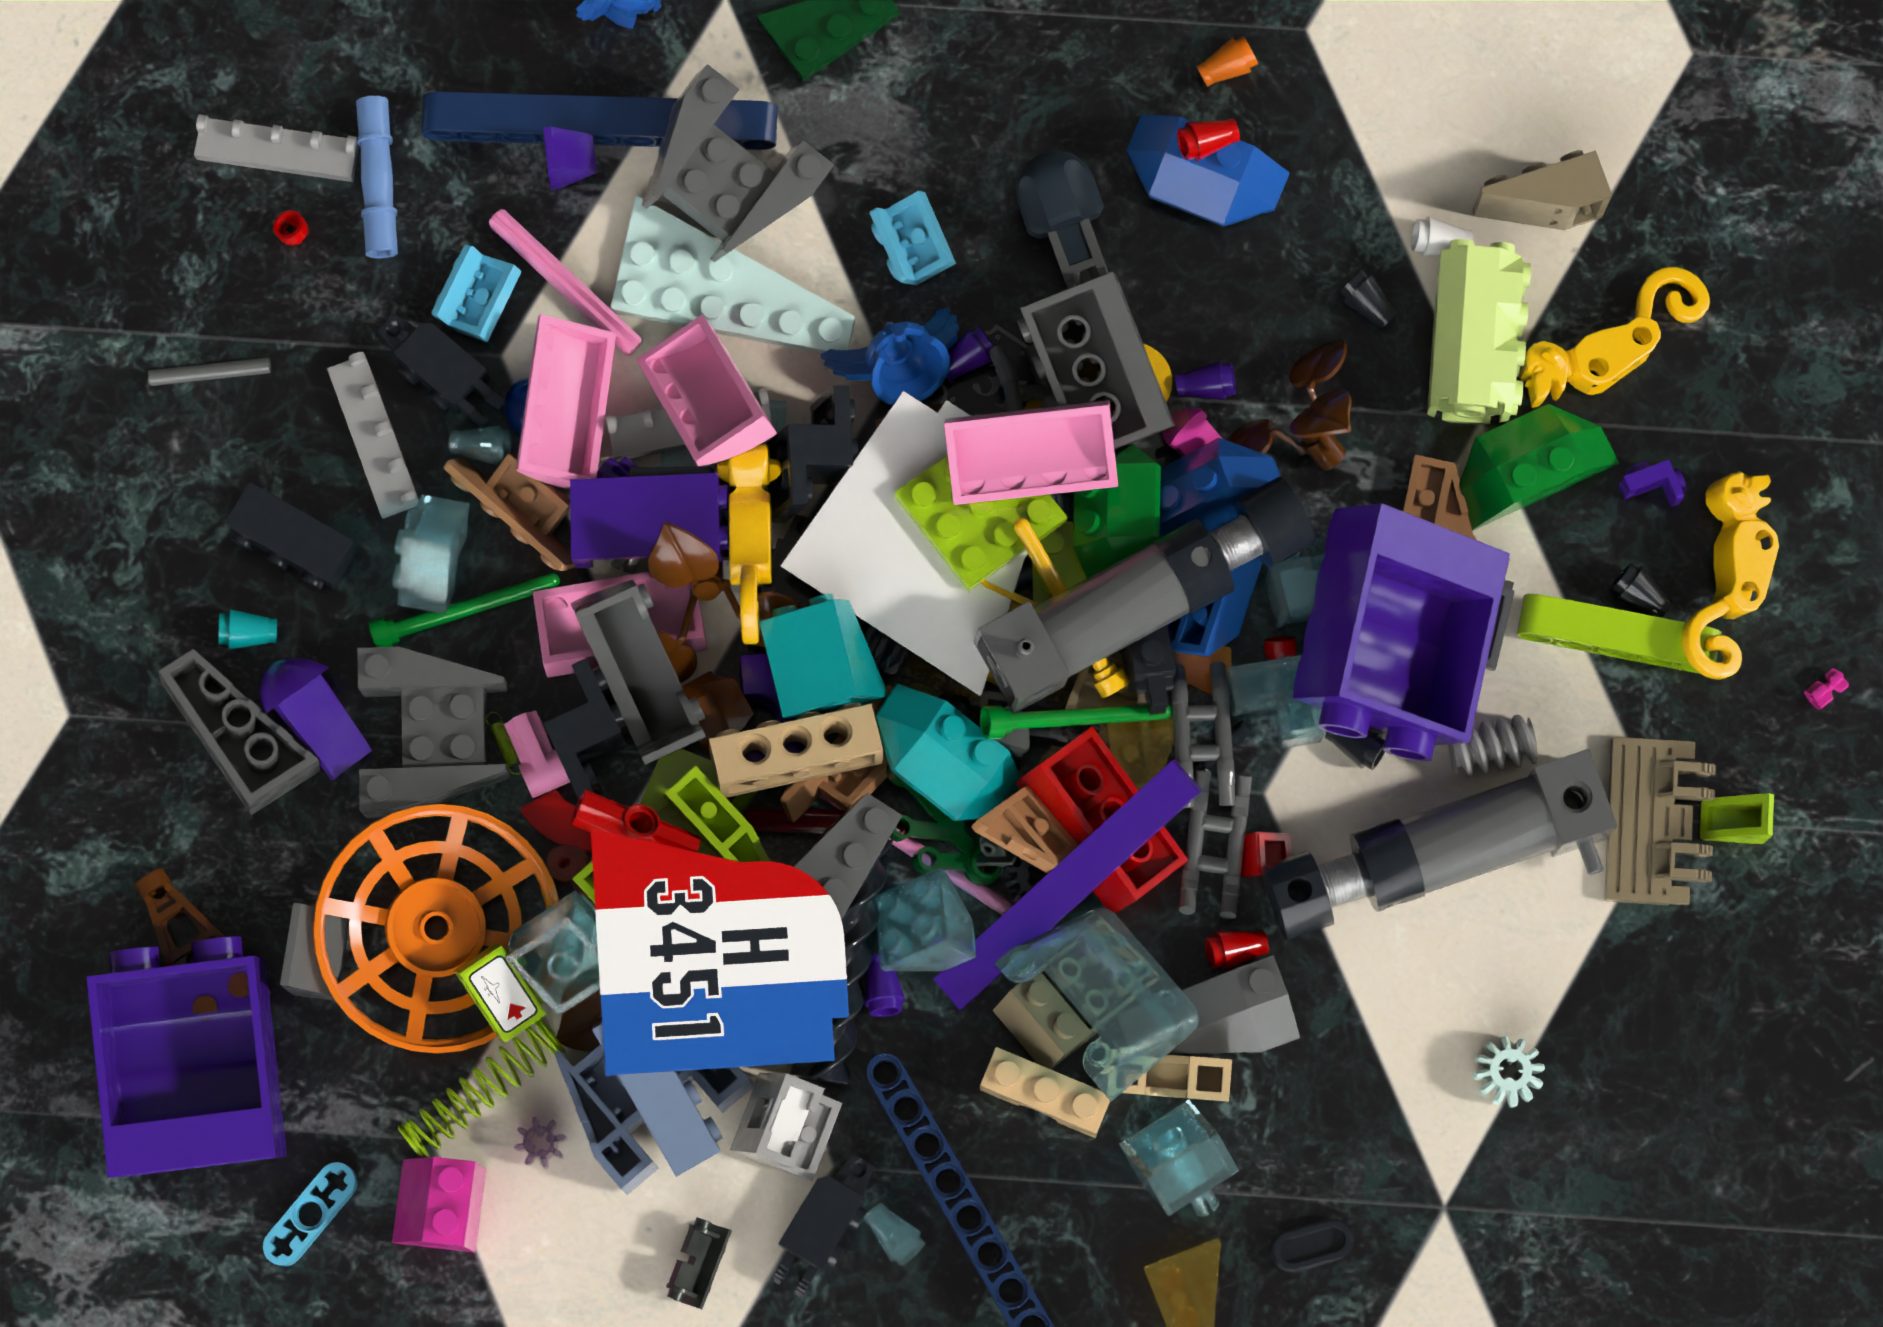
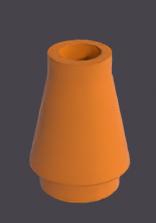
M1242 36L1237 40L1232 37L1196 67L1208 87L1220 81L1251 73L1250 68L1258 65V61L1247 40Z

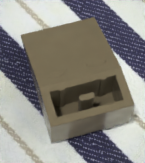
M1577 150L1560 158L1561 162L1546 166L1543 162L1536 163L1523 169L1521 175L1509 179L1506 175H1499L1484 182V187L1480 188L1473 208V214L1475 217L1567 230L1602 218L1612 193L1596 150L1586 154L1583 153V150Z
M1092 928L1010 990L993 1009V1012L1037 1064L1052 1070L1135 1002L1147 989L1098 931Z

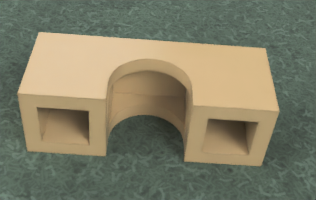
M998 1047L995 1048L980 1084V1091L1016 1106L1022 1105L1039 1111L1057 1120V1123L1093 1138H1096L1112 1098L1111 1094Z
M1106 1049L1103 1092L1229 1102L1232 1060Z

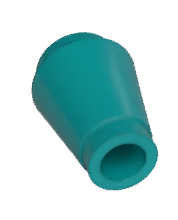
M230 609V613H219L218 645L229 646L230 650L276 643L277 619Z

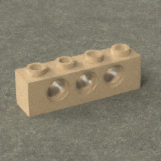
M849 703L839 707L835 712L826 714L808 712L798 716L797 720L784 723H780L777 720L766 721L759 724L756 729L740 732L738 729H729L718 733L715 738L709 739L710 757L718 790L726 798L882 764L883 747L872 704L861 706L860 703ZM832 733H839L846 740L841 744L834 745L827 742L825 737ZM790 742H800L806 748L800 753H790L784 747ZM756 750L762 752L765 757L759 762H750L744 758V755L749 751Z

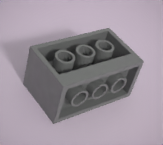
M1114 272L1020 308L1024 317L1017 319L1023 338L1025 342H1034L1038 352V356L1032 358L1035 369L1041 381H1049L1053 394L1047 396L1050 407L1099 402L1102 398H1105L1106 401L1109 400V402H1115L1116 409L1111 411L1115 450L1175 427L1121 285ZM1076 322L1078 326H1085L1086 332L1082 334V341L1076 343L1074 339H1067L1066 333L1071 330L1070 324ZM1088 360L1093 364H1100L1101 371L1096 373L1097 380L1093 382L1088 377L1082 378L1081 371L1085 369V362Z

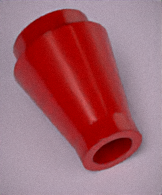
M1233 118L1222 121L1187 122L1184 128L1177 130V143L1182 157L1185 160L1194 159L1196 162L1240 140L1239 128Z
M1264 930L1215 931L1213 936L1205 938L1206 957L1213 970L1220 968L1224 972L1269 952L1268 940Z

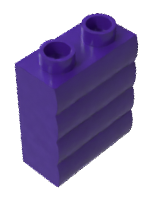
M1382 503L1335 509L1327 532L1325 557L1317 577L1314 605L1305 631L1304 652L1299 661L1295 676L1293 699L1321 708L1318 727L1326 732L1350 738H1366L1369 726L1387 732L1383 750L1388 754L1404 759L1431 761L1435 745L1470 743L1510 553Z
M241 936L191 942L193 963L160 967L158 947H141L108 952L110 973L86 976L107 1178L287 1157L265 958L257 956L243 957ZM236 973H245L248 977L249 994L242 998L233 996L228 990V981ZM207 995L216 1001L217 1011L194 1014L192 1006L198 997ZM212 1017V1018L209 1019V1020H200V1019H202V1018Z

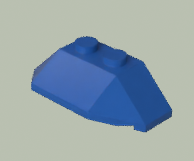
M1141 114L1126 153L1130 161H1132L1149 198L1222 227L1275 210L1290 173L1257 147L1239 140V142L1232 143L1198 162L1194 159L1185 160L1178 147L1177 130L1184 128L1187 122L1192 121L1178 116Z
M1217 438L1161 468L1160 537L1193 519L1200 521L1206 530L1211 532L1237 518L1234 508L1236 499L1280 476L1275 460L1271 456Z
M1259 557L1253 558L1250 562L1230 571L1234 583L1233 592L1192 614H1186L1167 624L1173 652L1208 657L1239 636L1262 566V560Z

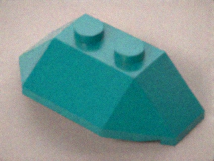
M896 684L875 714L877 728L880 730L881 741L890 771L952 820L979 819L1001 804L1006 794L1020 790L1015 782L1021 776L1010 751L995 739H984L981 728L946 700Z

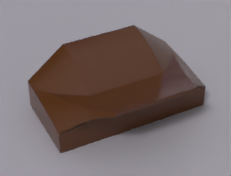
M709 671L682 686L688 699L696 696L704 713L705 719L699 721V724L706 737L700 739L699 742L709 757L710 738H715L718 733L729 729H738L740 732L749 730L755 714L734 676L721 677Z

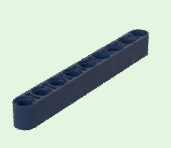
M430 92L424 94L421 135L424 138L436 141L545 144L543 127L552 126L592 134L594 145L660 147L670 121L669 116L672 106L678 98ZM731 100L714 125L745 150L772 149L776 147L778 106L767 101Z
M882 1053L876 1055L867 1066L866 1075L870 1087L1009 1327H1020L1025 1318L1032 1316L1039 1318L1043 1322L1044 1327H1054L903 1064L892 1054ZM884 1063L891 1064L897 1069L896 1079L887 1085L880 1084L874 1079L875 1069ZM904 1099H910L918 1106L917 1115L908 1121L899 1119L894 1113L896 1104ZM931 1135L938 1140L939 1149L933 1156L923 1157L917 1153L915 1144L921 1136ZM952 1171L957 1174L960 1179V1185L956 1191L943 1193L937 1188L936 1179L942 1172ZM967 1207L976 1209L981 1215L980 1224L972 1230L961 1228L957 1222L958 1213ZM995 1244L1001 1249L1002 1259L997 1265L985 1266L979 1261L978 1252L983 1245ZM1008 1280L1019 1282L1023 1288L1022 1298L1015 1303L1003 1301L999 1295V1288L1002 1283Z

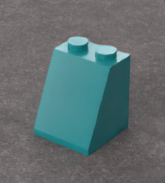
M825 594L809 599L810 606L797 610L795 605L775 609L772 611V618L759 622L783 718H797L808 712L826 714L835 712L839 707L849 703L864 705L887 698L886 687L849 600L834 599L833 594Z

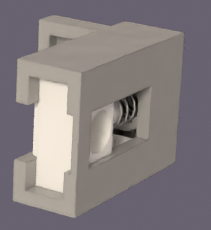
M759 1073L729 1151L762 1164L773 1166L805 1180L813 1181L842 1103L824 1096L825 1088L790 1074Z

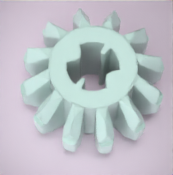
M1502 1036L1500 1038V1050L1494 1043L1488 1042L1484 1047L1490 1057L1477 1055L1475 1058V1062L1485 1067L1486 1070L1474 1072L1473 1079H1487L1488 1082L1480 1088L1479 1093L1485 1095L1491 1089L1496 1091L1492 1099V1103L1496 1106L1501 1103L1504 1094L1507 1095L1510 1108L1518 1105L1517 1093L1523 1100L1529 1102L1533 1099V1095L1527 1086L1540 1089L1543 1085V1082L1539 1078L1532 1076V1074L1543 1072L1545 1066L1541 1063L1531 1064L1530 1060L1539 1054L1536 1048L1531 1049L1526 1055L1522 1052L1525 1046V1039L1519 1038L1515 1043L1514 1049H1511L1508 1036ZM1503 1062L1507 1067L1514 1064L1518 1069L1514 1076L1518 1077V1080L1514 1081L1511 1077L1504 1080L1499 1074L1504 1069L1499 1066L1500 1063Z

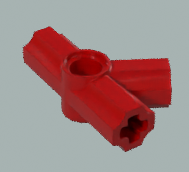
M584 790L581 794L571 819V825L591 832L590 829H596L693 852L698 851L701 841L700 836L661 821L654 809L647 805L636 804L627 807L588 790Z

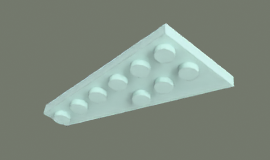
M637 195L635 196L610 308L615 314L681 327L686 326L703 314L717 334L821 354L829 349L849 350L855 316L736 250H732L716 262H713L710 258L722 242L653 204L646 209L642 206L643 199Z

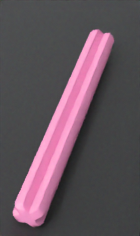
M500 209L489 220L490 227L599 329L616 333L615 345L624 354L631 355L639 348L642 343L640 336L506 210Z

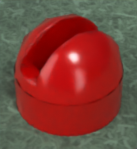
M288 210L281 213L273 224L275 235L286 245L295 246L301 244L309 233L307 222L297 211ZM289 225L296 230L292 234L286 231Z
M1277 636L1264 639V652L1270 664L1278 667L1281 657L1284 658L1286 666L1293 662L1297 653L1296 637Z

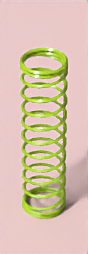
M539 1019L534 1024L551 1046L530 1026L525 1029L541 1059L518 1037L514 1036L512 1038L528 1070L504 1047L499 1046V1052L516 1081L492 1058L486 1057V1063L502 1091L478 1068H472L489 1102L462 1077H459V1082L475 1111L452 1089L446 1087V1093L463 1123L437 1098H433V1104L450 1134L423 1108L419 1109V1113L436 1143L411 1119L406 1118L407 1125L401 1122V1125H398V1130L420 1158L430 1157L417 1132L434 1148L441 1149V1142L429 1120L445 1136L450 1139L455 1138L454 1131L443 1111L460 1127L468 1129L467 1120L456 1100L474 1117L481 1118L480 1109L468 1088L490 1108H494V1101L482 1079L500 1096L507 1098V1090L494 1067L515 1087H521L520 1079L507 1056L526 1075L534 1077V1071L520 1046L541 1066L547 1067V1060L533 1035L552 1054H555L558 1050L561 1053H565V1048L542 1019Z

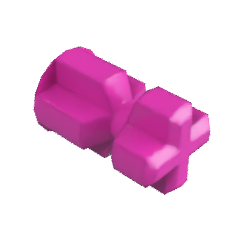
M1832 668L1825 674L1827 683L1823 684L1817 681L1804 691L1806 698L1815 708L1821 710L1834 699L1831 693L1833 690L1842 693L1849 687V683L1845 680L1842 672Z

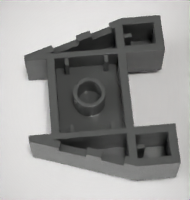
M707 64L694 76L672 106L669 116L670 121L665 136L661 141L658 159L653 175L650 177L642 206L647 209L661 195L669 199L722 241L710 258L713 262H716L811 197L834 164L804 140L789 150L774 172L714 125L737 94L739 88Z
M399 646L357 648L358 689L364 697L401 696L402 768L359 769V809L366 818L384 817L392 812L412 806L445 803L456 799L459 795L478 788L483 789L511 778V772L506 764L488 765L487 693L509 692V685L503 676Z

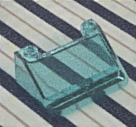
M1106 908L1093 909L1017 945L994 963L1013 987L1019 983L1031 980L1044 970L1100 1035L1097 1040L1090 1043L1086 1048L1083 1056V1066L1087 1074L1110 1101L1119 1096L1191 1035L1198 1025V1011L1193 1003L1116 914Z

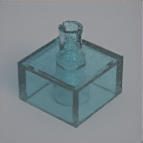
M573 891L514 930L505 955V959L558 1016L600 989L596 912L576 891Z
M1190 1100L1185 1101L1119 1144L1140 1182L1168 1216L1191 1203L1197 1216H1207L1210 1213L1203 1200L1206 1203L1208 1202L1214 1212L1219 1206V1200L1211 1189L1239 1171L1217 1131Z

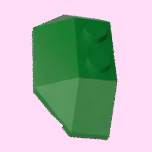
M1547 404L1477 436L1459 483L1469 511L1468 517L1472 531L1617 465L1619 461L1601 426L1551 404Z
M1134 444L1115 450L1118 487L1074 492L1073 548L1086 578L1149 546L1150 542L1160 537L1161 466Z

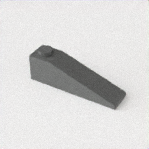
M1274 955L1236 968L1116 1016L1127 1050L1133 1052L1163 1055L1262 1053L1300 1039L1289 995Z

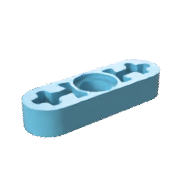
M340 1162L330 1163L323 1167L265 1237L263 1251L270 1262L279 1266H290L302 1257L355 1193L358 1180L353 1169ZM344 1171L347 1174L344 1182L348 1186L344 1191L335 1189L328 1198L335 1201L334 1205L329 1208L323 1199L313 1195V1193L319 1188L321 1193L325 1194L332 1184L328 1179L331 1173L340 1175ZM309 1202L317 1203L322 1210L321 1220L314 1226H305L299 1219L301 1207ZM291 1220L298 1230L307 1233L308 1236L303 1241L300 1236L296 1235L289 1244L293 1250L290 1256L281 1254L277 1258L274 1255L277 1247L273 1243L277 1238L285 1240L290 1236L293 1230L286 1228V1225Z

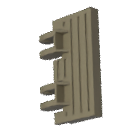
M1612 737L1608 801L1618 827L1607 838L1605 901L1653 905H1689L1690 887L1671 886L1672 881L1712 882V872L1706 869L1674 868L1675 856L1694 858L1713 856V846L1673 842V840H1692L1693 806L1674 804L1675 800H1715V790L1677 786L1678 775L1698 777L1715 775L1716 766L1714 764L1676 761V759L1694 760L1695 742Z

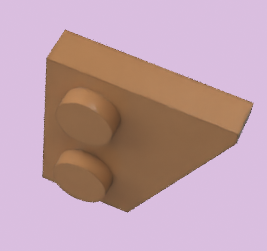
M1415 455L1403 512L1476 540L1470 525L1465 497L1460 489V479L1455 463Z
M1026 785L986 813L971 826L976 833L1046 873L1052 871L1079 846L1029 785Z

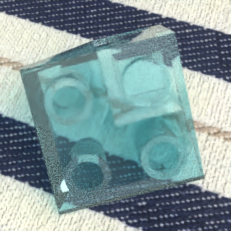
M939 867L875 896L880 914L877 932L880 968L882 970L945 971L976 957L973 920L946 870Z

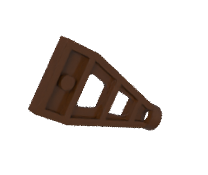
M159 868L142 877L134 886L146 902L166 966L187 964L188 956L192 953L191 942L227 936L171 884L172 882L164 869ZM166 889V893L163 898H153L155 895ZM179 913H185L199 930V936L182 947L175 945L167 928L168 920ZM236 973L230 977L228 990L233 996L242 998L249 994L247 974ZM200 996L193 1003V1013L216 1012L217 1003L210 996ZM212 1017L201 1018L200 1020H209Z

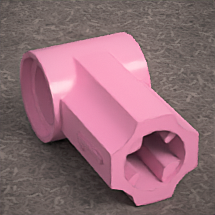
M536 710L513 717L504 724L521 764L518 766L532 798L570 783L556 750H553L546 729Z

